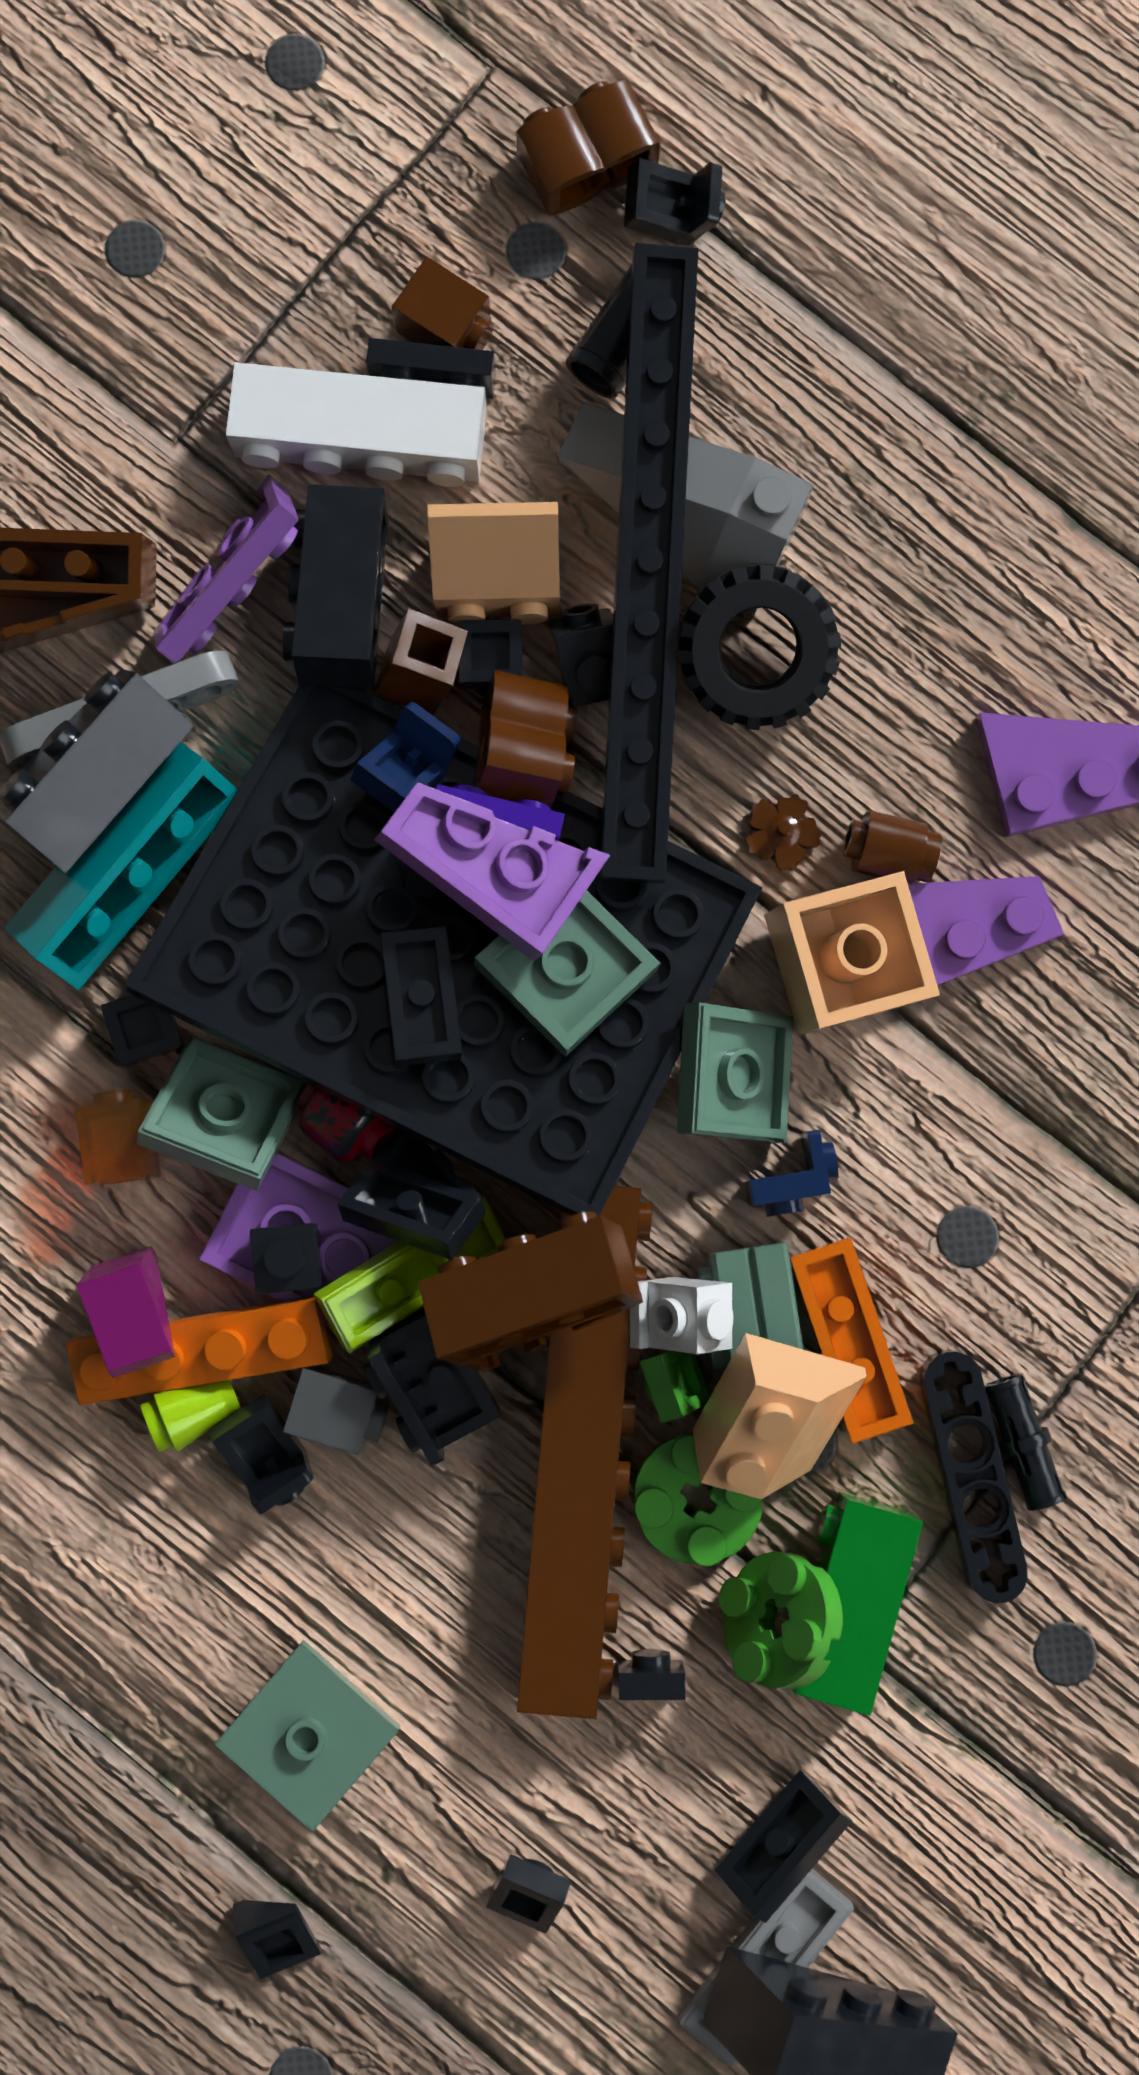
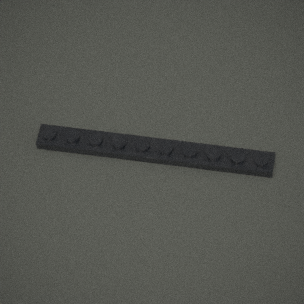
M635 243L632 256L601 852L610 856L600 869L599 880L663 884L666 881L699 248Z

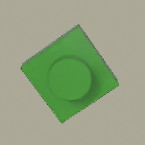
M661 1350L639 1361L644 1373L646 1394L655 1405L661 1423L682 1418L707 1404L710 1393L696 1354Z

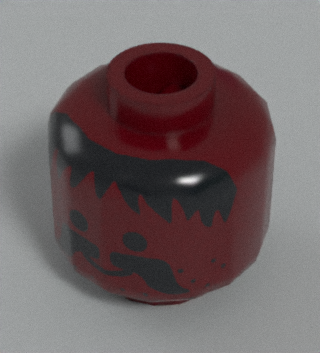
M310 1084L306 1086L297 1103V1108L301 1111L299 1125L302 1132L339 1162H350L363 1154L373 1158L394 1132V1128L390 1124Z

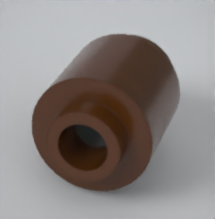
M867 810L861 821L851 820L844 841L843 856L852 858L851 869L853 872L879 878L904 871L908 884L913 885L916 880L928 883L932 879L938 864L942 836L940 833L928 831L926 823Z

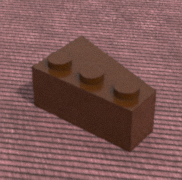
M0 528V653L154 608L156 598L157 544L143 533Z
M595 1212L579 1213L561 1220L558 1223L559 1231L537 1239L533 1234L515 1236L497 1245L498 1253L479 1260H476L474 1256H464L440 1264L437 1267L438 1275L418 1281L437 1359L488 1372L501 1366L497 1353L523 1344L525 1352H533L547 1345L546 1335L569 1327L572 1328V1331H580L643 1303L622 1226L602 1215L597 1216Z

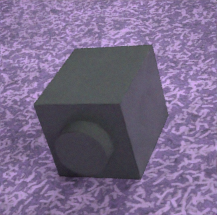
M317 1366L305 1367L302 1369L283 1432L359 1455L365 1449L367 1440L375 1443L379 1442L388 1415L389 1405L379 1402L380 1398L369 1382Z

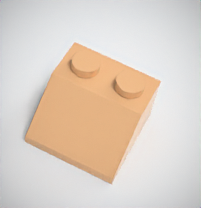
M558 502L427 505L432 594L437 618H448L449 623L459 625L458 621L485 620V617L510 616V620H521L522 624H539L547 621L548 615H560Z
M904 871L785 902L764 914L799 1036L940 995Z
M745 1333L692 1429L700 1482L763 1499L811 1471L867 1377L865 1367Z

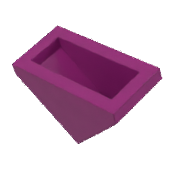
M150 1246L91 1266L77 1283V1288L111 1377L115 1378L174 1358L175 1352L157 1255L154 1248Z

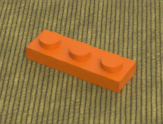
M851 1237L790 1256L791 1269L820 1355L865 1367L867 1377L842 1417L849 1442L853 1444L913 1424L914 1422Z

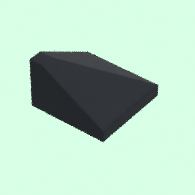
M242 1900L233 1904L235 1938L260 1980L321 1954V1947L296 1903Z

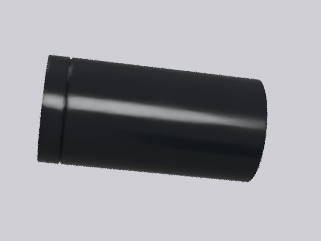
M632 264L565 361L568 370L580 383L594 393L609 399L616 398L626 384Z

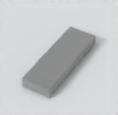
M811 1869L766 1923L754 1918L732 1947L808 1968L855 1908L852 1901L815 1870ZM721 1960L679 2013L678 2018L679 2024L731 2067L736 2059L702 2022L719 1972Z

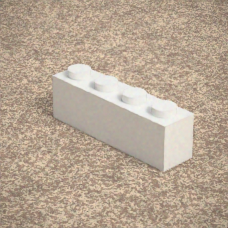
M234 362L226 437L235 458H241L244 463L253 467L275 468L279 465V462L303 464L305 469L318 474H337L341 471V468L364 470L368 476L379 480L395 481L401 479L404 474L424 476L431 483L440 486L458 487L462 486L464 481H480L487 417L485 387Z

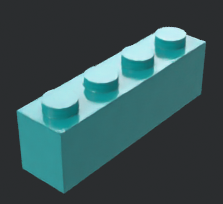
M180 742L66 873L55 867L6 924L4 929L35 959L79 991L214 831L238 789L203 757Z

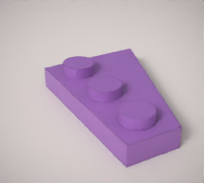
M270 474L267 475L256 490L265 501L252 518L247 516L242 520L236 518L223 535L224 541L217 553L221 561L214 569L209 564L201 567L155 628L156 649L175 664L180 661L187 651L197 654L208 643L217 627L213 620L228 603L232 607L238 606L253 589L257 581V577L253 573L268 556L274 560L279 558L295 539L298 530L294 525L299 519L288 490Z
M981 712L975 717L1006 837L1139 806V725Z
M417 782L374 840L535 961L545 952L610 855L590 847L583 851L555 840L556 834L535 826L530 830L495 818L493 810Z
M1040 876L908 884L937 986L1064 935Z

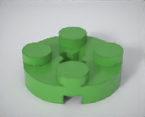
M686 1433L662 1441L645 1457L635 1478L634 1509L644 1535L662 1554L682 1563L712 1566L719 1563L722 1559L734 1555L751 1539L760 1522L763 1499L713 1486L709 1496L715 1504L710 1511L706 1512L699 1509L694 1515L684 1511L687 1499L680 1493L682 1488L687 1483L696 1488L701 1485L693 1433Z
M784 1552L764 1553L749 1561L741 1569L737 1577L727 1579L722 1585L719 1593V1606L724 1613V1639L730 1658L733 1661L735 1674L741 1680L757 1683L767 1688L794 1690L806 1687L816 1681L829 1666L831 1661L823 1659L829 1651L831 1640H840L843 1626L841 1600L830 1575L821 1567L810 1564L804 1559L805 1557ZM778 1609H786L789 1613V1620L782 1624L783 1635L780 1637L775 1628V1616Z

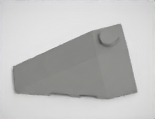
M584 402L557 455V461L607 508L615 510L619 514L624 415ZM689 436L682 578L698 592L705 584L717 578L718 574L728 569L733 570L743 567L745 564L754 563L758 565L772 564L779 566L806 510L814 484L756 457ZM758 608L748 609L741 613L754 618Z

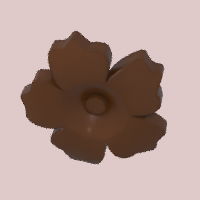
M795 794L789 798H779L776 808L764 798L758 804L752 805V817L749 826L757 832L752 833L745 840L749 848V854L767 861L774 853L775 864L779 870H794L797 863L805 857V852L802 848H817L820 844V837L823 834V831L816 826L814 818L808 817L802 820L806 813L808 802L801 799L798 794Z

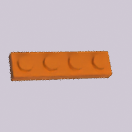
M314 1295L169 1320L175 1357L112 1378L107 1370L94 1334L73 1337L66 1342L79 1405L327 1364L333 1358L325 1315Z

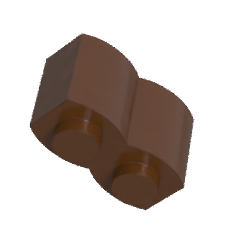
M628 80L610 84L606 81L597 82L586 88L573 105L555 109L549 106L540 108L531 113L524 120L522 126L516 130L517 155L548 215L569 211L588 202L604 190L626 185L628 167L639 158L655 163L659 162L661 143Z
M493 670L481 708L475 787L483 790L491 797L513 802L525 799L535 800L547 805L550 809L558 791L567 793L573 777L575 756L566 754V745H569L572 740L577 720V708L568 706L567 686Z

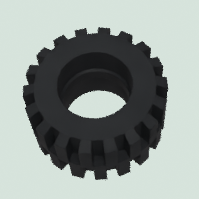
M754 563L745 564L743 567L733 570L728 569L718 574L717 578L705 584L696 593L697 596L686 609L681 630L679 631V657L684 679L689 690H692L698 699V703L707 712L712 711L719 716L720 721L732 726L733 723L745 725V728L749 730H760V726L772 725L775 729L786 726V721L797 715L801 719L812 711L810 706L818 698L823 700L830 689L828 683L832 675H837L840 664L837 656L838 648H841V636L837 631L835 623L837 619L831 606L828 605L822 594L810 582L784 567ZM752 608H767L778 612L791 624L796 637V652L788 669L776 679L760 684L747 683L732 675L726 668L720 651L722 634L727 624L739 613Z

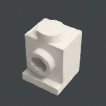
M681 1277L638 1281L644 1302L630 1308V1348H655L692 1354L732 1349V1326L734 1320L732 1311V1283Z

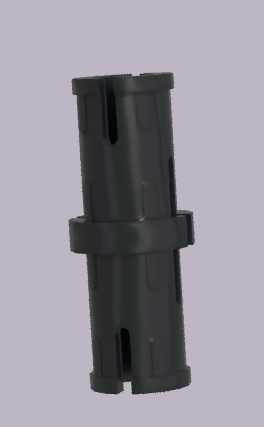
M1017 1373L999 1378L984 1386L1004 1438L999 1442L1002 1455L1010 1456L1026 1501V1508L1028 1511H1035L1059 1504L1068 1497L1066 1491L1062 1488L1047 1445L1052 1441L1048 1427L1040 1426L1025 1384L1024 1373Z

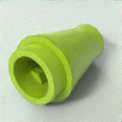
M230 1380L153 1393L155 1399L140 1405L159 1453L173 1447L178 1453L207 1433L211 1428L241 1409Z

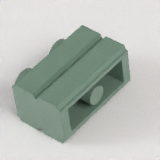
M787 1242L707 1253L709 1267L697 1268L698 1279L732 1283V1311L734 1317L732 1349L709 1352L712 1370L724 1369L725 1371L745 1333L803 1349Z

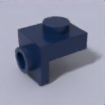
M410 702L402 709L393 732L357 762L350 780L392 812H395L417 782L435 788L444 779L461 741L460 736L418 704Z
M820 1129L802 1133L801 1140L807 1171L745 1181L749 1207L764 1204L766 1217L804 1211L802 1198L830 1194L829 1180H835L839 1177L837 1157L832 1141L822 1142Z

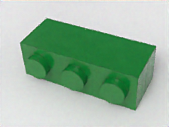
M840 1491L835 1506L825 1505L816 1535V1542L824 1544L818 1567H821L830 1575L838 1590L842 1605L843 1626L840 1640H831L829 1651L823 1659L831 1661L824 1674L810 1685L792 1690L794 1694L871 1716L923 1521L914 1513Z

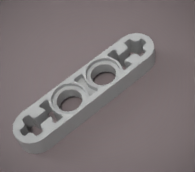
M218 650L194 656L141 676L179 712L222 697L239 686V679L229 653ZM84 698L18 722L1 731L0 745L8 767L13 770H19L41 748L47 736L60 723L65 720L69 721L86 704Z

